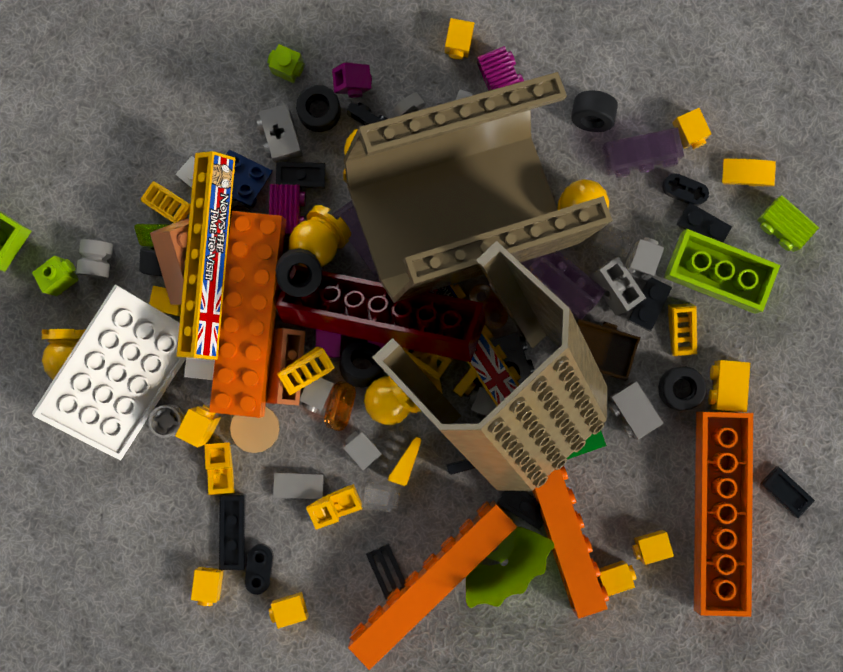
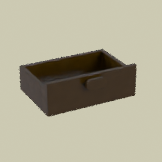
M581 319L576 320L601 374L625 381L628 380L641 337L618 331L617 325L603 322L601 326Z

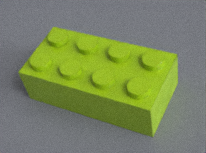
M686 229L680 233L664 279L756 314L763 312L780 265Z

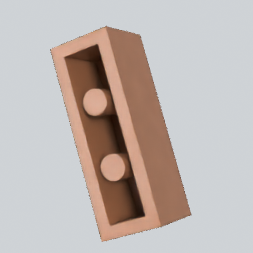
M284 328L274 329L266 403L299 406L300 390L289 395L276 374L304 355L305 331ZM300 368L296 369L297 372L299 373L300 377L302 378V371H301V369H300ZM289 373L287 376L292 384L295 385L297 382L293 375Z

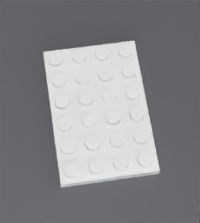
M115 284L35 407L32 415L121 460L186 360L185 357H177L180 322Z

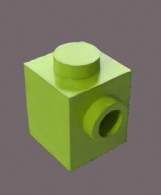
M278 44L276 50L271 51L267 61L273 75L292 83L295 82L297 76H301L305 66L301 53Z
M57 256L51 257L32 272L41 291L56 297L79 280L75 273L76 268L74 264L68 259Z

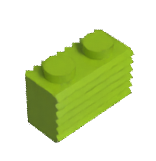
M783 195L776 198L757 219L761 223L760 228L765 233L776 236L780 240L778 243L782 248L793 252L800 250L819 229L815 223Z

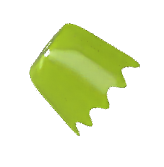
M517 527L499 544V548L496 551L491 552L487 556V558L501 563L508 559L509 563L506 566H502L501 563L495 565L479 564L466 576L467 606L473 608L479 604H489L499 607L507 597L523 594L534 577L545 573L546 558L549 552L553 550L554 542L534 531Z

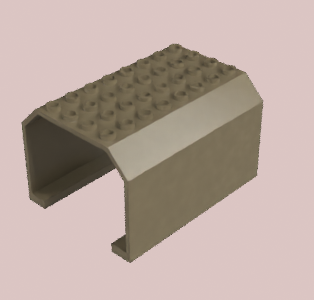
M558 72L358 128L344 157L348 190L380 282L394 303L484 275L476 260L496 241L521 263L577 245L613 221L604 196L560 210L556 207L531 138V109L559 102L567 97Z
M496 241L476 261L520 334L525 338L526 343L533 349L541 340L548 336L559 347L545 362L479 424H453L461 415L393 338L372 358L497 491H533L536 487L539 488L544 485L548 480V475L554 470L562 468L567 462V457L573 452L581 450L586 443L585 440L592 434L595 435L602 430L604 422L607 421V384L570 308Z

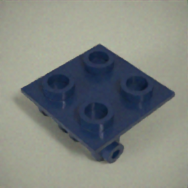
M229 150L226 155L235 158L232 201L237 200L245 204L247 208H254L257 203L256 197L273 170Z

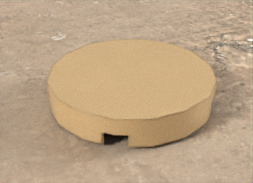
M267 406L265 407V416L261 418L234 415L230 425L231 437L235 444L243 451L251 453L263 452L272 447L278 439L280 430L279 419L274 411Z

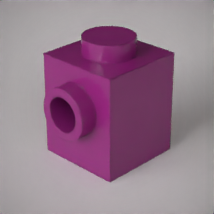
M344 62L332 69L335 93L348 94L349 98L362 97L364 92L372 89L370 65Z

